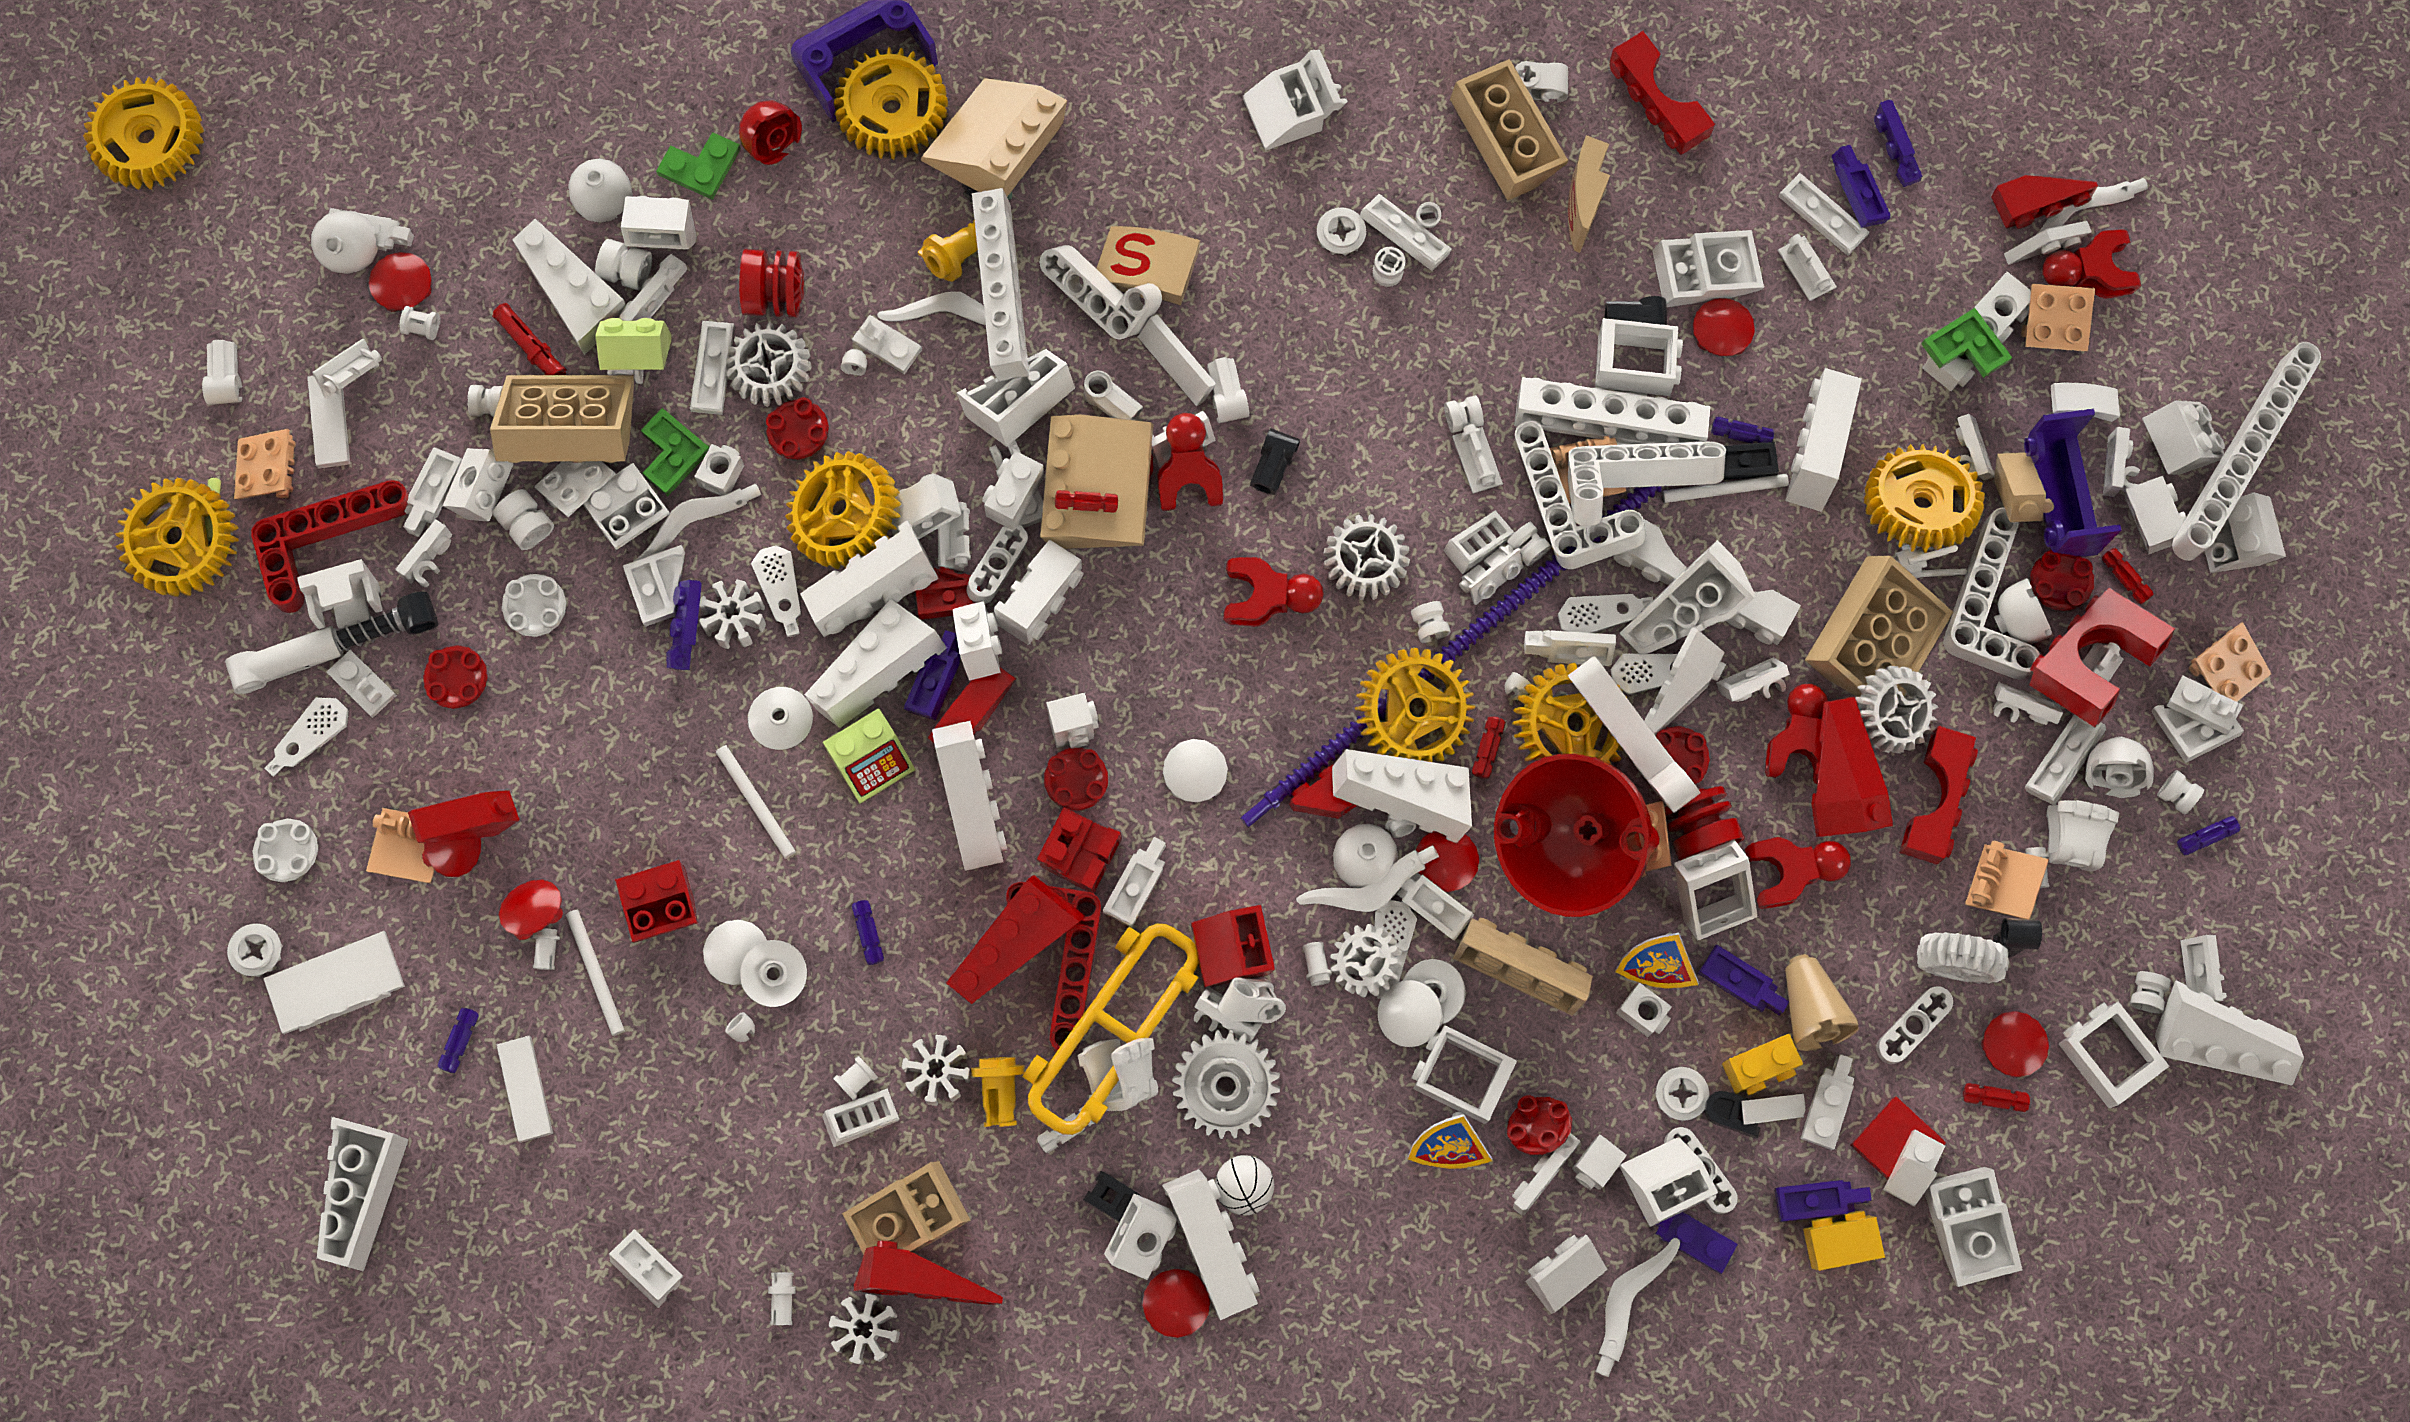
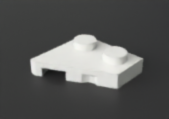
M2087 221L2045 229L2004 253L2008 265L2042 253L2043 255L2049 254L2063 247V250H2068L2081 244L2080 238L2092 231Z
M682 545L623 565L645 627L675 617L676 605L673 603V594L682 577L685 557Z
M2158 705L2151 711L2185 763L2241 736L2244 731L2237 720H2235L2230 732L2226 735L2176 710L2164 708V705Z

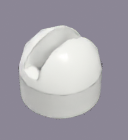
M1433 202L1421 204L1416 211V220L1424 228L1436 226L1441 219V210ZM1435 213V218L1422 220L1420 217L1421 215Z
M858 349L847 351L842 358L841 370L846 374L860 376L865 374L867 367L865 354ZM851 365L859 366V368L854 371Z
M1512 672L1505 683V693L1508 695L1512 691L1515 692L1512 699L1518 700L1517 698L1520 695H1528L1524 687L1531 683L1520 674Z
M742 1012L731 1020L725 1032L737 1042H745L749 1040V1037L746 1035L748 1032L754 1035L755 1025L752 1019Z

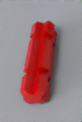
M1058 490L1055 494V508L1068 510V507H1073V510L1095 512L1103 509V512L1114 513L1118 509L1119 500L1117 494L1105 493V496H1101L1097 492L1074 491V494H1070V491Z
M2110 549L2102 556V561L2108 568H2113L2112 573L2128 591L2131 590L2133 592L2132 596L2139 604L2145 603L2154 595L2153 591L2147 584L2144 585L2142 583L2143 579L2129 562L2122 560L2123 555L2118 549Z
M1491 716L1487 718L1484 728L1487 730V733L1483 732L1476 758L1479 760L1478 762L1475 761L1472 774L1481 779L1490 778L1493 765L1490 764L1495 762L1502 739L1499 734H1503L1506 722L1499 717Z
M1967 1083L1964 1086L1963 1099L1966 1103L1978 1104L1982 1102L1983 1106L2007 1110L2013 1107V1111L2026 1112L2029 1109L2030 1097L2026 1092L2015 1091L2013 1094L2008 1089L1990 1086L1979 1088L1980 1085Z

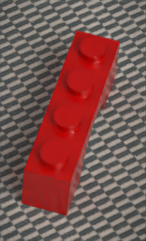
M1641 31L1613 49L1609 61L1610 70L1617 79L1622 78L1626 83L1630 97L1635 102H1640L1643 105L1649 122L1654 126L1658 125L1663 131L1666 144L1671 149L1676 148L1679 154L1682 155L1709 138L1715 123L1698 101H1675L1665 96L1659 90L1654 80L1653 71L1657 66L1661 53L1644 31Z
M1938 726L1932 731L1923 763L1935 773L1941 786L1940 803L1933 813L1915 816L1907 822L1899 853L1933 864H1939L1945 857H1950L1954 846V839L1950 838L1952 829L1958 826L1962 816V809L1958 808L1960 798L1965 797L1970 785V779L1966 778L1968 768L1973 767L1978 754V749L1974 748L1976 737L1942 726Z

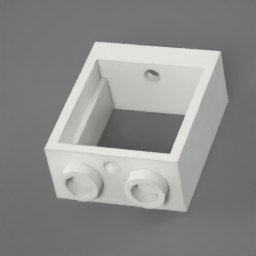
M1603 318L1598 335L1595 388L1670 396L1674 384L1679 385L1682 368L1676 365L1677 358L1681 357L1683 340L1678 339V326ZM1614 344L1664 350L1663 374L1613 368Z
M1735 840L1674 863L1683 920L1697 941L1758 917L1749 858ZM1732 876L1735 895L1697 910L1694 890Z
M2104 1002L2088 1013L2092 1019L2083 1026L2078 1021L2065 1030L2063 1034L2066 1038L2059 1043V1046L2106 1106L2112 1108L2118 1106L2167 1069L2169 1065L2119 1002L2107 1006ZM2111 1017L2147 1061L2146 1064L2115 1087L2079 1042Z
M1444 1025L1440 1033L1436 1032L1428 1041L1426 1049L1431 1052L1426 1063L1421 1060L1419 1061L1411 1077L1417 1081L1413 1089L1486 1124L1492 1116L1517 1060ZM1446 1041L1498 1066L1479 1108L1426 1083Z

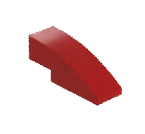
M1000 667L1001 673L971 680L934 729L971 721L973 734L975 735L986 724L1017 678ZM931 732L928 739L934 743L933 733Z

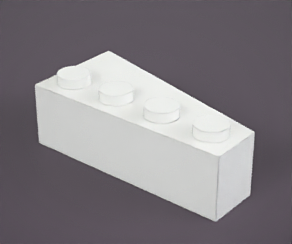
M534 219L512 240L585 355L596 344L595 335L600 321L619 318L626 304L622 297L539 221Z
M1827 368L1824 369L1820 380L1814 378L1809 392V397H1813L1812 404L1808 403L1804 413L1803 421L1807 423L1806 427L1802 428L1798 438L1797 446L1800 449L1792 463L1791 472L1793 474L1785 501L1822 512L1839 480L1861 378Z
M890 599L804 695L819 713L841 728L874 703V698L884 691L890 692L898 686L897 681L912 670L916 673L925 666L924 661L935 653L940 655L947 647L934 629Z
M971 721L932 729L935 749L964 870H972L1003 862L1001 851L1007 850L1003 830L996 832L994 821L1000 819L996 800L989 801L987 790L993 789L989 769L982 771L980 759L986 758L982 739L975 740Z
M1348 749L1344 751L1332 766L1334 797L1371 811L1376 808L1388 813L1389 818L1400 822L1402 819L1420 825L1419 829L1432 833L1436 831L1444 834L1447 840L1455 843L1472 827L1469 768Z
M2177 980L2174 983L2155 1033L2158 1049L2162 1057L2288 1085L2294 1084L2304 1060L2296 1036L2260 1019H2251L2243 1015L2241 1010L2232 1006L2228 1008L2214 1001L2213 997L2202 992L2198 994Z
M332 1117L331 1129L333 1130L332 1145L328 1148L327 1160L330 1161L328 1181H325L323 1194L326 1195L325 1211L321 1213L317 1259L364 1271L408 1139L394 1133Z
M1198 1169L1163 1184L1162 1187L1166 1196L1172 1202L1173 1213L1178 1219L1177 1222L1182 1232L1186 1236L1187 1246L1195 1264L1199 1268L1198 1272L1218 1318L1222 1320L1257 1305L1258 1302L1254 1294L1260 1292L1253 1274L1246 1275L1241 1264L1247 1261L1240 1243L1233 1244L1229 1231L1234 1228L1227 1211L1220 1212L1216 1200L1221 1198L1214 1180L1207 1181V1178Z

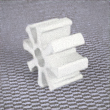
M738 579L735 581L736 587L732 597H727L725 585L722 581L714 583L712 587L716 595L721 597L722 601L720 603L707 600L705 596H702L699 606L703 614H712V616L706 619L701 618L699 620L706 635L711 636L712 632L720 629L719 633L715 635V639L720 647L726 649L730 648L729 641L733 631H738V639L742 647H747L753 642L749 633L743 629L745 625L757 628L760 632H763L766 626L762 614H752L760 609L765 610L759 593L755 592L753 596L745 599L750 590L745 581ZM734 609H737L739 615H732L731 619H728L726 614L733 613Z
M943 1035L935 1036L937 1044L935 1054L933 1055L928 1053L922 1039L913 1043L914 1050L919 1052L924 1058L923 1063L909 1061L907 1058H904L902 1062V1069L905 1073H909V1071L922 1073L912 1082H906V1086L911 1094L915 1096L918 1090L929 1083L928 1095L924 1100L928 1105L933 1106L938 1105L936 1099L939 1086H944L949 1093V1099L954 1102L961 1094L958 1089L953 1088L949 1082L950 1078L962 1079L966 1083H969L971 1078V1072L968 1067L965 1069L951 1067L961 1059H967V1054L961 1045H957L955 1051L944 1057L945 1047L949 1044V1041ZM934 1063H937L938 1066L941 1063L945 1065L941 1069L943 1075L939 1078L935 1074L933 1078L929 1076L932 1072L930 1066Z
M871 1294L865 1295L867 1300L863 1314H860L854 1304L855 1299L852 1297H848L841 1302L852 1316L851 1322L839 1320L836 1316H831L829 1321L830 1328L836 1329L839 1327L849 1330V1334L838 1341L831 1342L835 1351L842 1353L843 1348L856 1341L853 1357H850L849 1361L860 1365L864 1364L862 1358L866 1345H869L875 1355L874 1360L880 1362L887 1358L888 1354L883 1352L877 1343L878 1337L891 1339L892 1342L897 1343L900 1332L897 1330L891 1332L880 1329L881 1324L892 1317L897 1318V1314L891 1306H887L884 1312L873 1317L879 1297ZM860 1321L866 1324L872 1323L873 1329H869L872 1334L868 1338L863 1335L857 1336L856 1329H860L857 1327Z

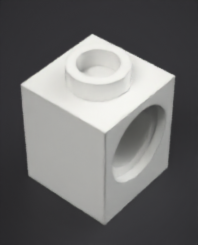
M711 444L695 475L698 486L720 496L731 493L744 467L739 452L726 445H722L720 448ZM726 464L729 466L727 471L722 474L714 473V469L718 465Z
M1639 983L1634 987L1616 1014L1646 1037H1649L1654 1031L1660 1034L1671 1018L1666 1014L1672 1006ZM1645 1004L1652 1008L1654 1012L1652 1020H1645L1639 1015V1005Z
M1599 1134L1572 1168L1577 1173L1575 1179L1589 1190H1592L1593 1187L1600 1190L1605 1186L1627 1155Z

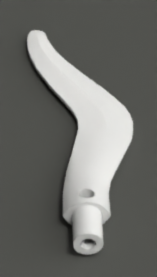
M2141 178L2131 183L2125 181L2114 186L2097 187L2090 202L2080 207L2071 205L2063 208L2061 213L2048 218L2037 234L2045 229L2063 226L2073 213L2081 209L2111 205L2134 198V194L2148 189L2147 182L2144 178Z
M962 292L937 294L890 311H881L877 314L881 320L897 322L920 318L938 312H950L976 323L986 325L984 305Z
M753 484L741 490L739 488L726 495L691 499L680 503L668 515L648 548L634 561L662 552L689 523L720 515L746 505L747 501L761 495L758 486Z
M1433 845L1419 853L1414 850L1394 863L1387 875L1377 884L1362 888L1316 889L1300 895L1296 900L1301 905L1325 904L1362 912L1375 911L1385 906L1407 879L1426 869L1424 864L1436 859L1439 855Z
M1673 1238L1656 1256L1629 1270L1614 1281L1605 1307L1606 1332L1598 1353L1602 1357L1596 1369L1597 1373L1609 1377L1614 1362H1619L1627 1336L1633 1299L1638 1292L1652 1282L1672 1262L1680 1246L1679 1239Z

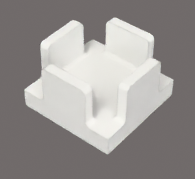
M362 559L297 577L299 588L305 595L309 617L318 629L325 628L322 612L334 609L339 629L345 628V624L347 626L357 624V620L360 622L369 620L370 613L367 601L376 613L382 611L379 597L382 594L379 583Z

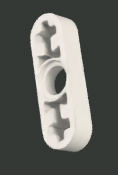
M1017 525L1014 531L1003 526L983 556L967 585V595L973 602L984 601L986 604L995 597L1025 549L1028 534L1022 526ZM1013 535L1017 536V541L1013 542L1009 551L1004 549L1008 538L1010 539ZM994 557L1001 558L1006 563V567L996 570L989 565V560ZM986 576L989 577L987 589H984L982 592L978 591L977 586L983 583Z
M1939 986L1925 991L1879 1039L1876 1045L1878 1057L1887 1064H1896L1904 1060L1951 1011L1953 1007L1951 993ZM1930 995L1932 997L1940 995L1943 998L1941 1005L1944 1008L1938 1007L1929 1015L1923 1012L1932 1004ZM1914 1016L1922 1021L1923 1030L1920 1034L1915 1035L1907 1030L1906 1020L1908 1017ZM1901 1035L1907 1039L1897 1048V1051L1900 1053L1899 1056L1895 1053L1889 1056L1886 1053L1888 1050L1886 1041L1893 1043Z
M1678 1127L1670 1131L1665 1137L1664 1144L1675 1139L1674 1135L1680 1138L1685 1136L1688 1139L1686 1145L1693 1152L1696 1149L1700 1154L1697 1155L1698 1158L1709 1167V1175L1712 1181L1715 1177L1720 1181V1183L1715 1184L1719 1193L1726 1191L1729 1195L1726 1199L1728 1204L1726 1208L1723 1204L1717 1206L1714 1204L1713 1200L1716 1198V1195L1704 1201L1707 1208L1715 1214H1725L1733 1210L1737 1204L1735 1189L1693 1132L1684 1127Z

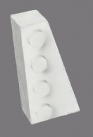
M908 520L898 526L900 532L892 538L888 539L887 536H883L875 542L876 549L865 556L857 554L848 560L849 563L846 569L841 573L834 570L800 593L816 627L823 637L839 633L845 626L857 620L870 617L874 611L884 607L890 599L897 603L904 596L916 590L925 589L931 582L939 579Z

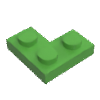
M712 132L699 157H695L670 145L656 172L660 177L713 200L741 147L740 144Z
M1975 308L1930 335L1921 343L1939 369L1965 353L1983 378L2012 359V356Z
M662 408L641 429L642 434L663 451L642 474L668 497L704 459L709 446Z

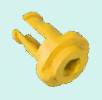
M975 220L973 223L970 222L968 227L960 229L950 237L947 236L942 239L938 235L932 234L924 240L923 247L917 252L924 259L928 269L936 277L953 282L962 275L961 264L967 257L978 250Z
M1015 1057L979 1059V1067L971 1068V1076L982 1077L983 1108L986 1113L984 1127L1017 1125V1120H1014L1016 1106L1015 1075L1024 1074L1025 1065L1016 1064Z

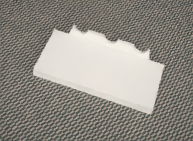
M385 931L263 978L282 1034L296 1029L303 1031L391 996L390 992L405 987Z

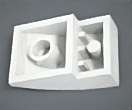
M1752 230L1695 233L1690 239L1661 240L1652 250L1661 295L1666 299V307L1708 302L1717 298L1729 299L1760 291L1764 288Z
M1981 1167L1934 1179L1924 1194L1942 1253L1955 1285L1960 1287L2022 1271L2007 1205L2001 1202L1994 1170Z

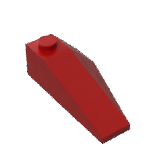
M1855 697L1824 702L1819 742L1822 744L1820 763H1816L1815 774L1819 775L1817 792L1812 794L1811 802L1816 837L1868 832L1893 826L1889 794Z
M877 1241V1246L866 1248L853 1290L854 1292L890 1296L912 1293L914 1297L921 1299H941V1297H945L947 1301L984 1305H999L1003 1302L1002 1296L909 1250L897 1249L898 1243L891 1241Z

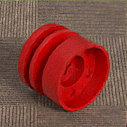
M744 249L739 276V296L742 314L764 316L769 302H772L776 317L783 316L786 303L788 317L797 318L804 297L805 285L804 270L799 251L789 252L786 265L784 251L778 250L774 263L770 264L766 250Z
M1723 786L1699 789L1701 792L1699 795L1674 813L1668 806L1664 807L1666 820L1675 819L1667 825V831L1684 832V835L1672 843L1679 861L1729 841L1735 840L1739 844L1745 839L1737 818L1721 820L1720 816L1732 807L1729 801L1716 803L1727 795Z

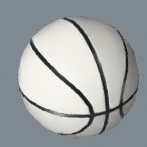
M1240 1155L1229 1159L1219 1169L1215 1180L1221 1196L1218 1199L1219 1202L1230 1212L1237 1215L1258 1213L1270 1202L1274 1192V1179L1271 1170L1260 1159L1253 1156Z

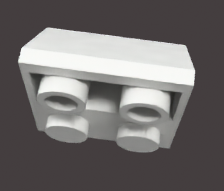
M1302 62L1272 71L1243 95L1244 103L1265 151L1322 131L1324 113Z
M626 196L621 222L625 246L689 249L696 243L697 236L689 200Z
M2173 401L2142 418L2168 475H2180L2220 461L2225 454L2223 451L2225 449L2224 441L2218 433L2214 432L2210 423L2212 420L2208 408L2201 404V402Z
M634 463L615 474L583 504L586 511L616 550L670 514Z
M2254 492L2240 497L2214 543L2205 550L2210 573L2260 566L2286 557L2269 496Z
M1680 1137L1619 1165L1649 1227L1718 1194L1703 1162Z
M1575 1235L1567 1238L1554 1249L1558 1254L1555 1258L1551 1260L1547 1256L1528 1270L1531 1277L1525 1282L1551 1314L1558 1311L1607 1271L1605 1264L1587 1235L1579 1239Z

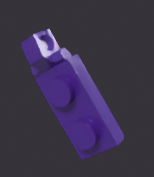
M1890 99L1883 101L1879 104L1874 116V122L1878 132L1885 133L1888 140L1886 143L1887 153L1891 160H1897L1899 169L1896 176L1902 186L1906 187L1921 181L1923 176L1914 158L1915 151L1893 101Z
M1851 145L1840 147L1831 157L1838 179L1861 228L1886 223L1891 218V214L1867 163L1862 164L1860 160H1857Z
M690 579L680 581L674 590L673 603L676 605L675 618L672 619L670 624V636L673 637L671 649L666 652L667 668L690 670L692 646H695L702 586L700 581Z
M946 630L941 640L947 649L940 655L935 653L924 661L925 666L919 670L904 705V709L908 713L935 721L961 660L957 635Z
M1719 945L1714 946L1697 973L1752 1009L1760 1012L1768 1008L1780 1016L1789 1004L1788 1000L1775 993L1778 986L1772 983L1773 980Z
M1843 1180L1774 1189L1780 1223L1841 1216L1855 1212L1854 1204L1872 1201L1870 1187L1851 1189L1850 1181L1843 1182Z
M1684 1212L1656 1224L1659 1228L1655 1234L1661 1237L1662 1241L1669 1244L1673 1238L1679 1239V1251L1719 1274L1723 1273L1738 1245Z

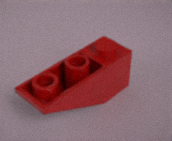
M2024 175L1997 185L1991 198L2005 228L2016 226L2017 229H2021L2032 224L2035 221L2034 219L2045 215L2046 218H2050L2061 213L2065 207L2071 205L2080 207L2092 200L2091 197L2096 191L2098 184L2094 181Z

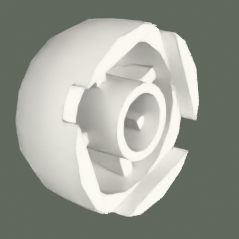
M601 158L588 160L579 165L571 174L568 184L570 201L575 210L585 219L599 223L612 221L617 218V215L621 214L624 210L626 196L632 197L633 195L630 180L623 169L614 162Z
M340 210L327 214L316 223L311 234V247L314 256L323 267L332 272L349 274L363 270L373 262L378 250L375 239L377 234L373 225L363 215L355 211Z
M2026 578L2011 585L2000 595L1997 603L1999 615L1994 616V619L2001 634L2008 632L2014 639L2027 644H2033L2054 635L2050 630V625L2037 597L2032 592V586Z
M2115 737L2100 742L2090 752L2085 780L2092 790L2093 785L2109 788L2111 790L2106 795L2127 798L2140 795V789L2147 786L2148 790L2152 786L2154 779L2153 761L2147 749L2139 742L2125 737ZM2102 770H2106V781L2102 777Z
M1372 824L1356 825L1346 830L1337 840L1333 852L1334 868L1340 879L1350 887L1362 888L1377 884L1387 875L1392 865L1398 861L1397 846L1391 835L1383 828Z

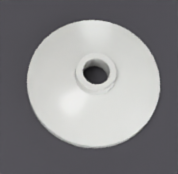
M775 687L764 691L753 701L748 713V725L753 737L763 746L775 750L789 749L798 745L810 732L813 722V713L808 700L800 692L788 687ZM783 711L785 716L782 720L777 721L773 719L774 713Z
M768 940L755 945L747 952L740 967V981L746 994L756 1003L768 1007H778L793 1001L803 990L807 979V967L801 953L791 944L780 940ZM777 968L780 972L779 978L777 980H770L767 977L768 969Z
M1429 959L1415 964L1406 973L1403 981H1419L1432 990L1435 987L1440 988L1441 996L1438 999L1444 1017L1443 1024L1448 1023L1458 1015L1465 1000V985L1455 967L1442 960Z

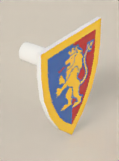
M1668 933L1647 939L1636 945L1622 958L1615 970L1616 973L1630 980L1652 987L1683 988L1699 985L1679 933Z
M1455 1112L1452 1114V1118L1434 1124L1418 1137L1412 1145L1408 1160L1422 1165L1446 1169H1462L1492 1162V1157L1462 1112Z

